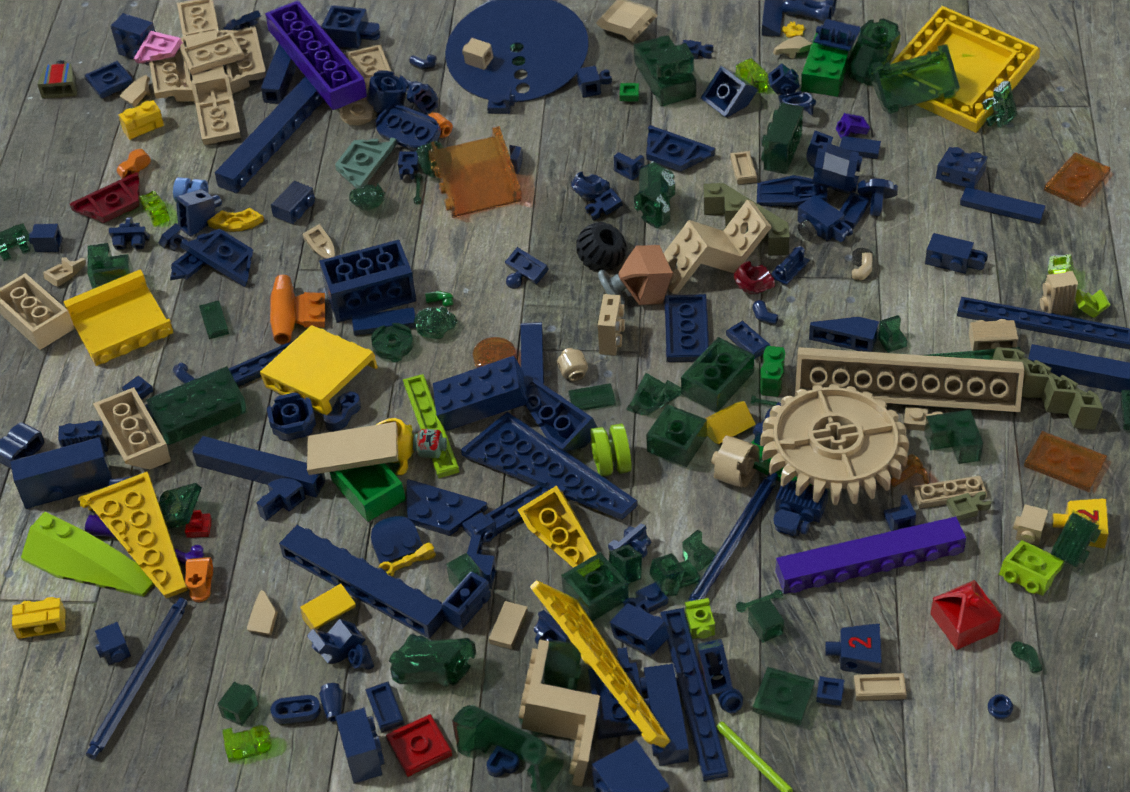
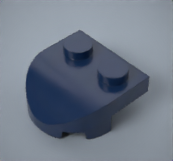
M394 516L383 519L371 531V546L374 549L379 565L382 562L391 563L402 559L406 555L414 554L422 546L414 523L406 517Z

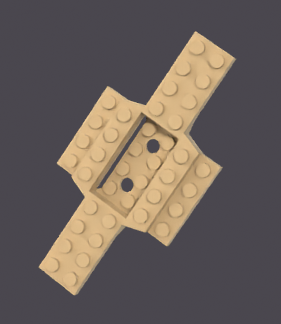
M190 0L177 3L183 34L180 38L183 42L180 48L233 33L244 53L245 59L226 64L228 75L225 74L222 65L212 68V70L207 72L203 71L193 74V80L191 81L190 71L179 48L174 57L149 62L155 97L159 99L175 95L176 101H195L203 145L241 138L232 94L250 87L249 81L266 77L256 27L241 30H219L213 0Z

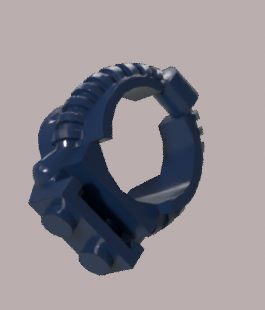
M801 91L778 96L779 110L784 113L785 121H789L790 112H798L799 110L813 115V107L817 102L812 98L811 94L807 92L802 94Z

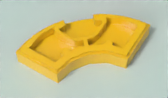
M251 208L237 213L221 210L207 222L208 226L216 230L236 232L264 222V217Z

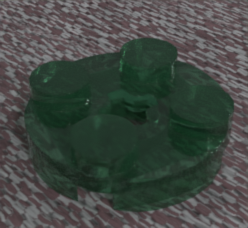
M392 323V326L386 328L385 325L380 326L371 336L373 353L380 358L391 360L392 362L401 361L402 357L406 356L414 346V339L410 328L400 323Z

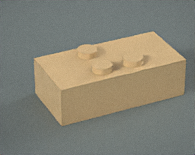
M26 273L0 288V314L39 350L75 329L68 310Z

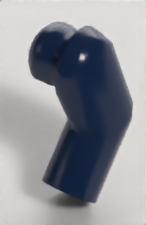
M181 362L175 365L173 373L186 386L196 383L197 380L187 372L188 367L185 363Z

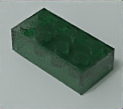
M669 35L634 44V63L661 107L696 97V78Z
M227 366L146 399L149 413L167 446L247 413L245 399Z

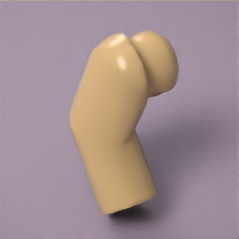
M862 253V265L859 269L852 270V278L854 280H864L872 272V253Z

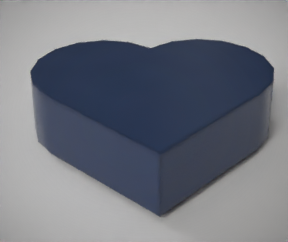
M497 745L487 760V772L492 777H500L504 773H514L519 768V758L515 753Z

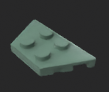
M390 138V142H379L378 139L354 140L336 162V170L358 191H362L397 145L396 138Z

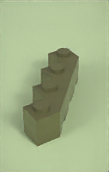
M725 183L703 184L704 215L724 214L726 228L746 200L750 199ZM754 202L772 226L762 239V241H767L768 256L789 255L790 236L788 222Z
M996 347L992 360L1023 362L1022 397L1041 398L1046 412L1068 414L1073 428L1082 430L1096 429L1103 410L1097 394L1090 390L1086 393L1077 388L1078 383L1064 375L1056 376L1050 372V367L1038 360L1030 361L1024 357L1025 353L1019 349Z

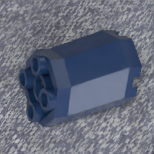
M819 142L812 184L846 194H851L852 191L856 192L859 176H855V172H860L863 156H859V152Z
M296 392L277 396L274 400L275 404L272 407L269 405L267 408L273 434L282 441H290L311 435L316 425L311 399L307 397L303 399Z

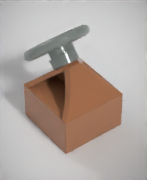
M641 245L633 249L620 269L619 274L611 277L606 271L600 270L598 277L607 294L621 295V304H625L621 291L627 288L639 305L663 304L673 272L660 245Z

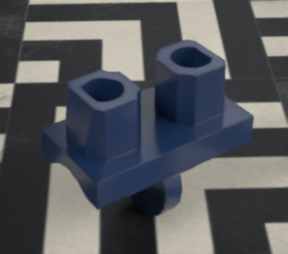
M127 217L126 223H120L119 227L109 228V235L116 250H124L126 241H132V247L135 249H144L145 241H149L150 238L145 226L140 227V223H134L132 217Z
M641 523L636 528L629 526L624 531L623 539L620 541L613 540L608 544L610 554L616 558L618 566L623 568L636 556L640 558L647 556L648 551L646 547L652 542L646 533V525Z
M545 610L538 612L539 620L534 627V632L537 634L535 643L539 645V640L549 641V647H552L560 656L566 655L568 647L573 643L551 614L549 615Z

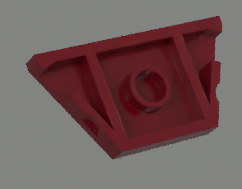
M135 172L69 203L71 210L106 223L139 207L140 178L138 173Z

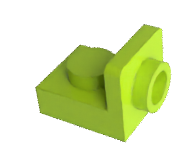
M1077 289L1076 304L1080 310L1095 318L1110 306L1104 291L1099 290L1091 295L1089 292L1085 293Z

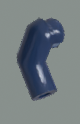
M429 54L427 59H421L412 55L409 63L421 69L431 68L437 64V57Z
M757 300L753 303L752 310L757 320L774 325L777 324L779 315L768 312L764 301Z

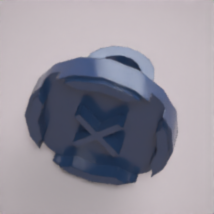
M875 178L870 179V182L865 183V180L858 183L857 193L871 198V216H880L883 199L897 196V184L893 186L894 183L890 180Z

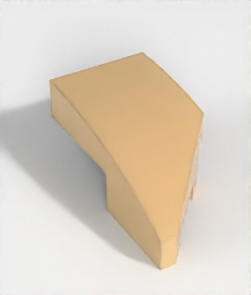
M800 35L795 36L775 47L773 54L779 55L784 53L789 58L794 59L796 52L810 51L812 43Z

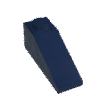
M851 317L811 322L809 340L856 351L872 352L878 337L879 321L862 317Z

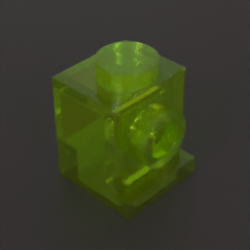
M1071 254L1050 256L1048 275L1069 271L1074 272Z

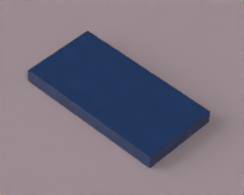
M706 294L665 295L666 362L709 361Z

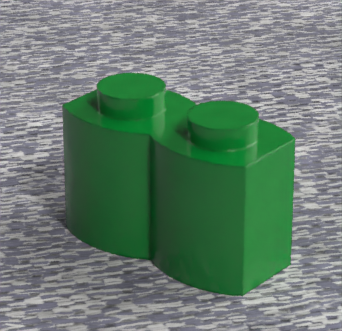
M767 346L764 350L760 378V392L763 396L778 397L782 391V378L785 372V350L783 347Z

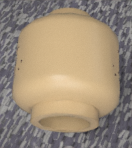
M567 348L562 351L557 359L563 378L567 380L578 381L585 376L588 370L584 354L578 349Z

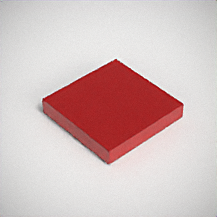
M431 714L386 734V739L407 777L453 756L452 750Z

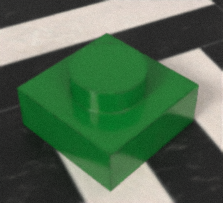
M620 83V101H639V83Z

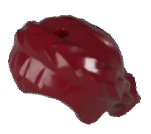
M747 261L741 264L734 272V280L738 288L747 294H759L775 287V280L770 274L771 272L763 265L752 266L751 262Z

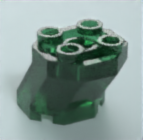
M883 18L879 19V22H874V19L868 20L860 27V34L847 63L850 78L868 86L878 82V77L889 66L900 42L901 33L898 31V24Z
M652 161L639 170V192L634 195V208L637 212H642L641 218L644 222L654 228H659L670 221V199L676 195L675 176L672 171Z
M410 634L402 647L394 651L390 656L389 663L392 664L390 667L392 680L398 684L438 682L445 687H448L449 684L452 686L457 685L469 672L471 667L468 664L469 658L474 659L476 656L475 642L468 638L428 640L422 635Z

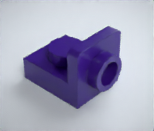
M844 113L837 123L836 130L840 138H842V136L848 137L850 132L867 135L870 127L863 116Z

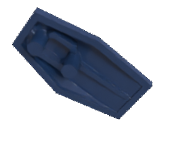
M797 175L757 183L756 203L761 206L797 207L814 195L827 202L828 188L812 184V178Z

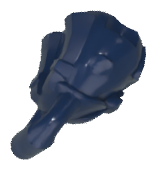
M407 80V100L410 103L414 102L419 108L418 112L427 114L438 107V96L429 84Z

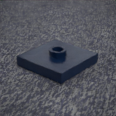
M118 61L84 75L86 81L101 99L128 88L134 82Z

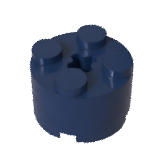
M392 71L375 72L374 76L370 77L367 101L374 107V111L381 113L387 108H394L396 105L403 106L408 86L407 80L401 75L399 77L395 76Z

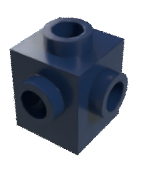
M782 63L768 74L770 87L777 94L793 93L800 87L798 73Z

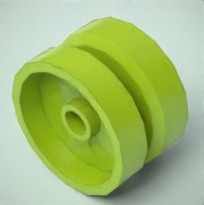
M623 423L610 426L609 439L603 427L592 428L591 447L598 474L602 477L611 476L613 461L616 470L620 474L631 472V455Z

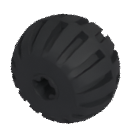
M596 222L588 225L580 232L576 242V250L580 261H583L586 267L588 266L594 271L597 269L599 271H607L608 269L616 268L622 263L626 254V241L622 233H619V230L614 228L613 225L606 224L605 222Z

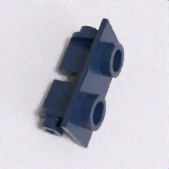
M801 246L795 247L785 260L776 266L775 270L771 273L772 277L787 285L810 261V259L804 257L805 249Z

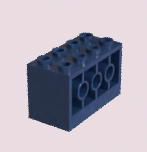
M400 240L319 260L325 291L337 323L350 320L354 315L376 313L417 302L413 274Z

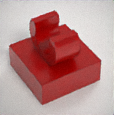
M192 510V514L187 515L186 537H209L212 521L210 513L202 514L201 510Z

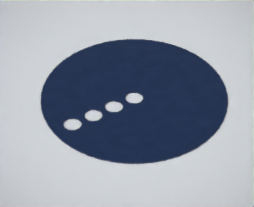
M494 0L474 9L461 19L448 38L445 57L451 76L469 93L489 100V95L506 96L507 88H511L512 95H515V102H523L546 96L567 84L577 74V69L583 66L588 53L589 42L586 28L581 19L571 9L554 0ZM471 38L489 43L492 46L493 59L485 70L465 63L462 51ZM513 44H522L524 47L522 51L515 53L510 50ZM516 57H523L526 61L521 66H515L512 64V60ZM519 70H524L528 73L527 77L521 80L516 79L514 74ZM520 84H527L530 87L526 93L516 91V87Z

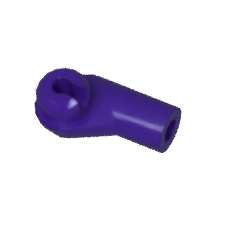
M201 545L192 546L191 551L187 553L175 549L179 563L186 565L187 559L203 558L204 549Z

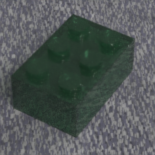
M781 102L778 110H774L773 122H769L767 135H764L761 145L764 147L761 161L764 162V170L787 174L802 138L804 107Z
M717 337L681 376V394L714 412L720 411L754 373V354Z

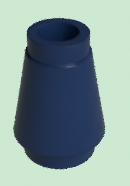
M327 683L321 686L319 697L327 721L334 722L336 721L335 716L342 713L343 690L338 683Z

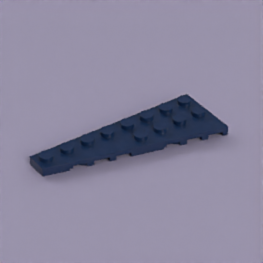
M508 412L461 449L462 456L533 485H539L541 488L550 490L557 486L566 498L621 520L638 506L635 498L566 451L564 452L549 442L547 438Z

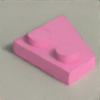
M150 31L133 59L136 63H144L174 57L183 42L179 37Z

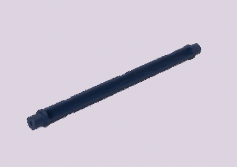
M769 473L767 477H764L755 495L751 498L729 536L715 555L702 579L690 594L689 601L700 600L706 597L712 584L716 581L775 487L778 479L777 473Z
M179 598L172 605L89 743V749L86 752L88 758L95 760L97 755L103 751L183 616L185 607L188 604L185 599Z

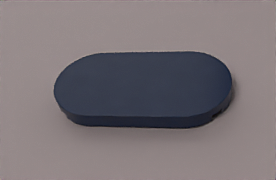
M396 105L392 109H385L376 120L377 132L382 138L390 141V138H396L398 145L413 151H423L430 148L437 142L441 134V128L433 117L402 105Z

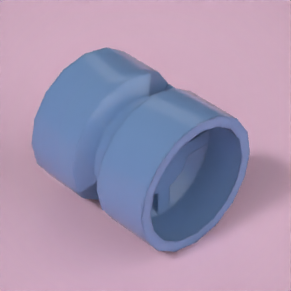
M178 177L173 186L174 201L176 202L177 196L200 189L208 193L207 181Z

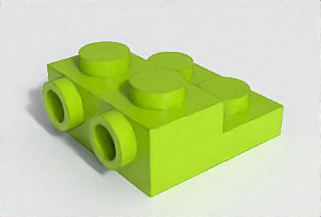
M1021 540L1003 560L999 575L1009 583H1017L1025 587L1029 593L1043 596L1052 585L1054 577L1063 568L1065 560Z

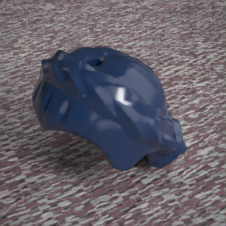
M582 171L577 173L571 182L573 191L589 201L595 200L597 196L611 188L607 180L595 174L584 176Z

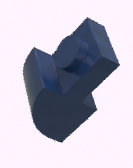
M290 478L274 480L267 484L269 493L262 496L256 503L260 517L267 521L282 508L290 512L306 498L303 485Z

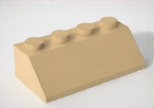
M134 387L93 403L125 464L151 470L171 461L167 444Z

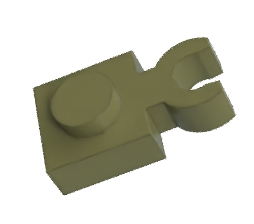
M981 491L972 498L969 493L949 498L946 505L952 516H956L958 521L977 516L978 510H989L992 502H982L981 500L986 498V492Z

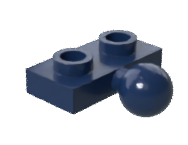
M517 247L505 261V264L516 272L507 276L506 285L511 289L519 288L522 285V277L537 285L549 268L543 262Z

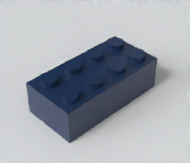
M515 356L433 383L436 416L446 431L528 404L524 373Z

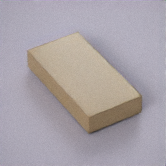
M750 151L730 153L737 185L757 182V175Z
M505 601L489 637V644L512 649L527 615V606Z
M904 673L854 675L856 701L906 699Z

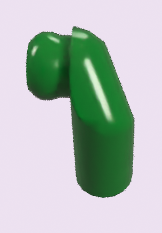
M443 291L425 293L426 303L442 301L444 307L454 304V297L451 293Z

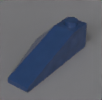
M531 377L525 383L528 400L526 407L549 442L564 452L584 448L591 442V429L598 428L593 417L535 378Z

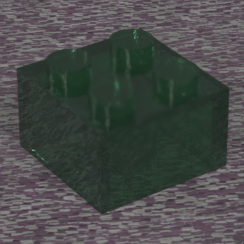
M667 404L646 434L647 452L687 467L707 438V419Z
M601 552L561 575L563 593L577 599L592 622L621 605L625 599L629 598L628 582Z

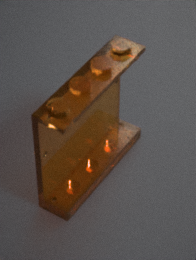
M500 126L492 128V137L438 149L435 143L431 142L432 150L429 151V157L431 162H435V176L440 178L441 195L445 194L446 211L450 210L452 218L521 201V189Z

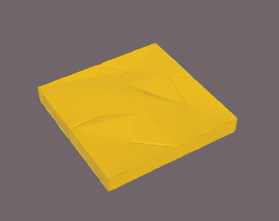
M941 6L878 77V88L977 133L1040 58V48Z

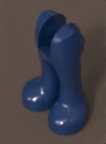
M784 0L782 11L790 16L801 15L811 17L824 23L826 19L832 20L837 0Z

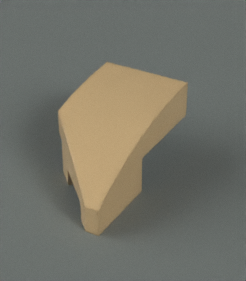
M147 75L142 76L133 82L120 97L136 107L145 95H150L148 86L150 78Z
M62 258V264L43 272L44 279L59 287L74 277L86 265V259L80 258L77 261H69L67 258Z
M261 590L256 599L247 630L253 633L272 636L278 611L265 591Z

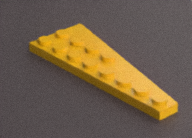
M536 580L530 588L563 629L570 641L580 651L583 661L593 668L628 713L631 720L641 730L644 740L650 745L655 744L664 748L670 742V739L579 601Z

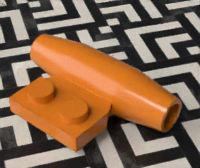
M278 275L275 278L270 297V324L274 341L281 345L290 342L295 323L304 327L313 325L317 328H325V293L304 292L302 295L295 296L291 278L288 275Z

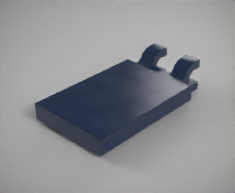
M627 647L617 648L619 664L643 698L637 662L629 663ZM593 668L588 669L591 694L600 696L596 716L598 738L606 739L642 734L641 730L631 720L628 713Z

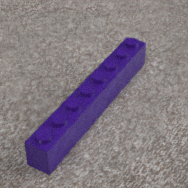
M955 516L777 557L775 572L784 594L797 593L812 587H822L825 584L844 582L847 579L860 576L865 577L881 571L887 572L894 568L912 566L924 561H934L941 557L956 556L964 552L966 536Z

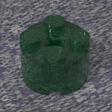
M548 640L549 646L542 684L577 691L581 673L580 651L573 643Z

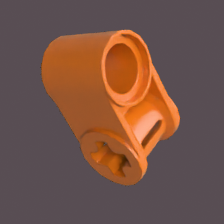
M211 557L186 560L185 584L190 589L189 595L194 602H203L211 594L213 577Z

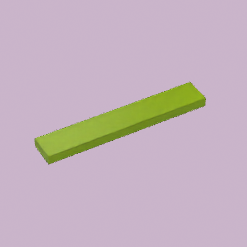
M424 374L403 379V385L420 430L437 429L442 432L443 438L447 439L446 451H442L439 458H431L438 479L460 473L444 427L436 416L435 403Z

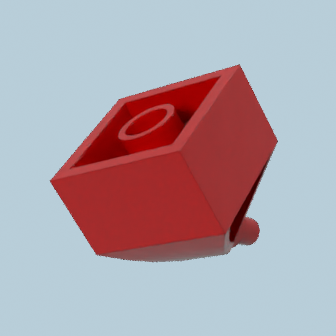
M975 580L935 596L932 600L930 615L956 650L995 634L999 630L1001 614Z

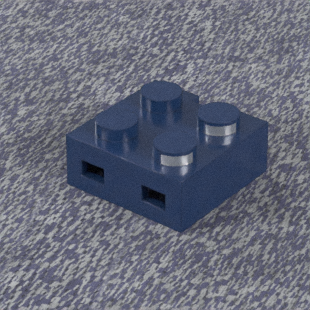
M949 147L937 166L935 179L974 189L985 172L988 157L978 152L965 153V150L959 147ZM943 172H946V173H949L950 175H949V176H946V175H942V173H943ZM963 177L970 179V182L963 180Z

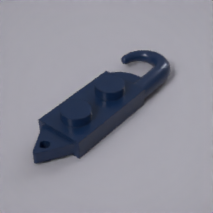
M186 252L172 263L170 280L183 278L187 280L203 268L206 263Z

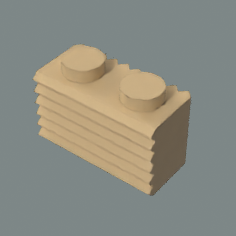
M1073 271L1047 275L1046 283H1043L1044 296L1040 298V307L1046 313L1062 316L1064 314H1072L1078 287V281Z
M999 319L997 321L978 320L970 322L969 338L973 354L993 353L996 347L1017 348L1018 336L1014 320Z

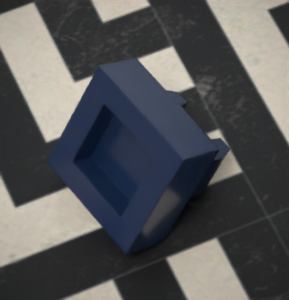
M175 223L161 235L158 243L163 248L169 245L170 249L175 251L178 246L174 241H178L181 244V241L185 240L182 235H179L182 228Z

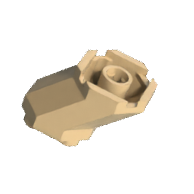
M616 0L596 24L601 29L624 35L629 41L634 42L658 15L649 6L628 0Z

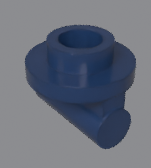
M354 645L348 654L351 666L355 669H372L374 663L368 646Z

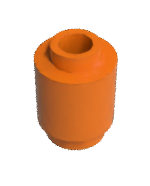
M434 112L428 115L433 117L441 128L439 138H445L451 133L452 123L444 116Z

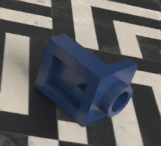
M507 88L506 96L489 95L488 114L511 113V107L515 106V95H512L511 88Z
M620 152L613 156L614 171L630 180L641 175L645 169L643 155H639L634 160Z
M482 512L462 523L463 529L470 537L472 534L481 535L482 544L491 541L497 536L496 522L493 519L488 520Z

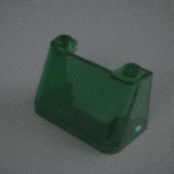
M947 44L938 46V51L933 53L929 51L924 56L893 64L887 62L885 66H882L881 61L871 64L869 76L883 111L891 114L903 107L942 97L949 99L956 96L960 86Z
M467 705L462 707L452 719L458 753L469 757L472 751L481 750V752L486 754L492 744L515 753L519 759L531 764L527 770V776L532 778V792H546L564 765V756L558 747L477 706Z

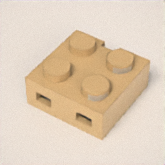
M603 294L598 320L599 354L616 355L618 347L622 346V334L620 333L625 330V319H622L625 306L621 304V295Z

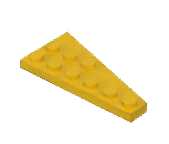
M148 472L82 496L166 599L188 591Z

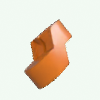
M136 149L130 152L128 160L118 166L117 173L121 178H125L135 172L139 175L140 170L150 164L151 158L143 149Z

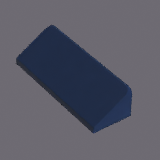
M765 0L762 36H780L783 13L782 4L784 0Z

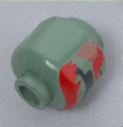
M421 429L418 434L414 435L413 450L417 452L419 457L439 458L442 451H446L447 439L443 438L440 430Z

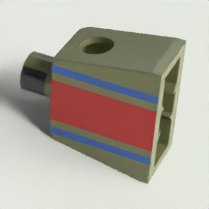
M58 60L56 64L44 67L37 83L42 99L77 96L76 78L70 63Z

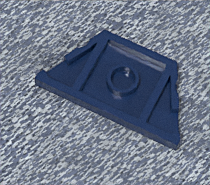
M652 125L648 126L647 160L681 172L716 154V148Z
M221 229L211 231L209 234L198 235L197 239L189 242L186 239L181 241L180 247L240 285L247 286L253 254L251 247Z
M410 479L407 480V517L415 526L451 536L463 526L462 523L471 519L479 511L485 512L488 508L485 501Z

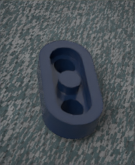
M302 695L277 699L271 705L270 711L276 723L289 724L316 719L320 715L321 706L315 696Z

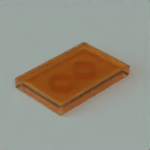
M1075 152L1045 184L1044 191L1080 207L1108 176L1111 168Z
M1042 431L1025 460L1024 467L1089 492L1107 456Z

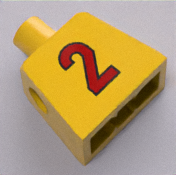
M1106 499L1069 501L1065 514H1052V527L1065 528L1066 540L1068 542L1105 548L1108 538Z

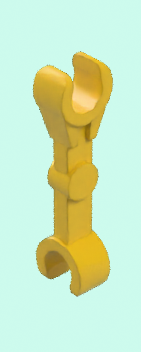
M426 543L415 551L414 554L406 555L401 560L392 564L390 562H382L379 568L383 570L389 569L386 573L393 577L396 570L405 566L408 567L416 561L430 560L435 557L436 553L433 545Z

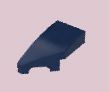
M510 145V171L512 174L518 175L523 161L522 147Z

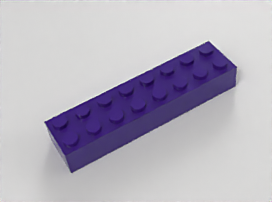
M299 0L265 13L269 32L332 110L367 97L365 80Z

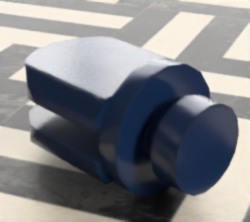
M781 509L774 515L773 521L778 532L791 536H798L800 532L807 535L810 522L804 521L803 516Z

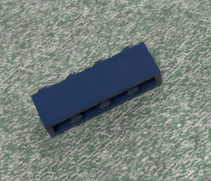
M673 664L644 667V677L640 678L642 693L646 692L647 698L643 700L670 739V742L664 748L655 744L651 745L653 757H658L659 766L689 762V746Z

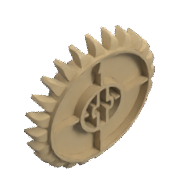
M831 384L825 388L820 385H814L812 390L809 391L799 389L796 390L795 397L785 396L782 398L781 405L774 406L770 410V416L763 423L760 446L765 445L762 453L763 461L772 458L769 466L770 474L784 467L781 474V486H785L796 476L797 496H800L807 486L812 484L814 485V502L817 503L825 488H829L832 503L837 505L842 489H847L853 504H857L860 486H863L871 500L875 498V480L888 491L891 482L890 474L899 480L902 471L901 465L905 467L907 465L909 440L906 437L905 425L898 422L899 415L894 410H886L887 403L884 400H874L872 393L867 391L860 393L852 386L839 388L837 384Z

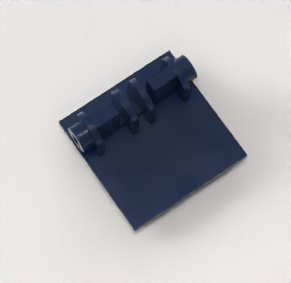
M826 19L823 25L817 26V36L813 43L850 51L862 27Z

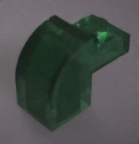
M673 553L652 559L649 571L650 577L666 596L678 595L680 588L698 583L701 577L689 560L679 562Z

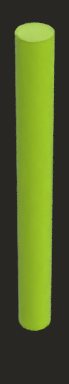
M723 721L717 725V730L781 792H792L793 789Z

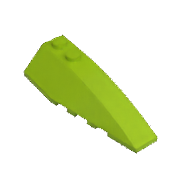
M44 512L29 529L21 559L57 578H72L75 582L83 584L84 582L94 583L96 587L101 588L108 586L115 588L116 591L144 597L154 585L136 562L93 535L47 512Z

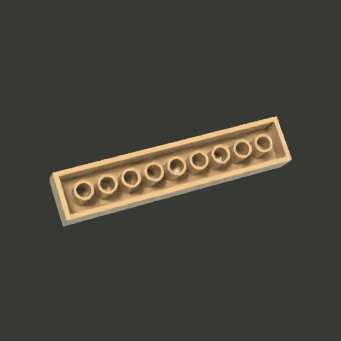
M799 347L795 396L796 390L799 389L809 391L812 390L814 385H820L825 388L831 384H837L839 388L852 386L860 393L870 392L874 400H884L886 403L1020 412L1024 366L1023 362Z

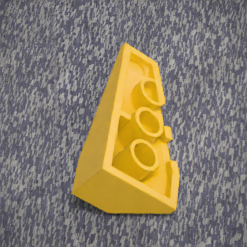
M557 486L517 509L527 528L582 576L602 564L569 502Z

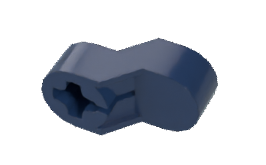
M346 392L337 398L332 411L327 416L324 414V423L327 430L335 432L348 425L351 416L356 414L361 408L360 398L357 393Z

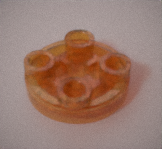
M500 337L484 339L473 350V361L477 368L511 356L516 358L514 345L507 339Z

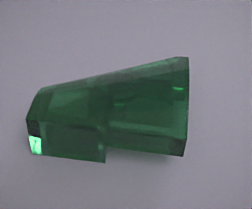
M645 373L626 410L640 415H650L680 396L685 389L669 380L663 383Z

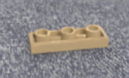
M981 476L913 486V494L919 509L946 505L947 499L969 493L972 498L978 492H986Z

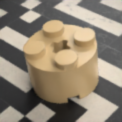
M725 436L719 452L715 451L712 456V464L715 465L714 479L737 487H747L757 470L753 466L755 461L759 462V447L747 441Z

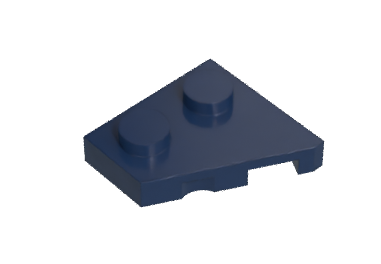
M256 10L241 16L237 20L232 19L223 30H241L245 26L250 28L258 24L257 21L261 14Z

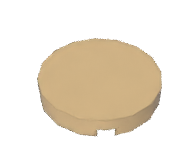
M367 97L339 108L340 118L349 125L366 124L375 118L377 112L369 104Z

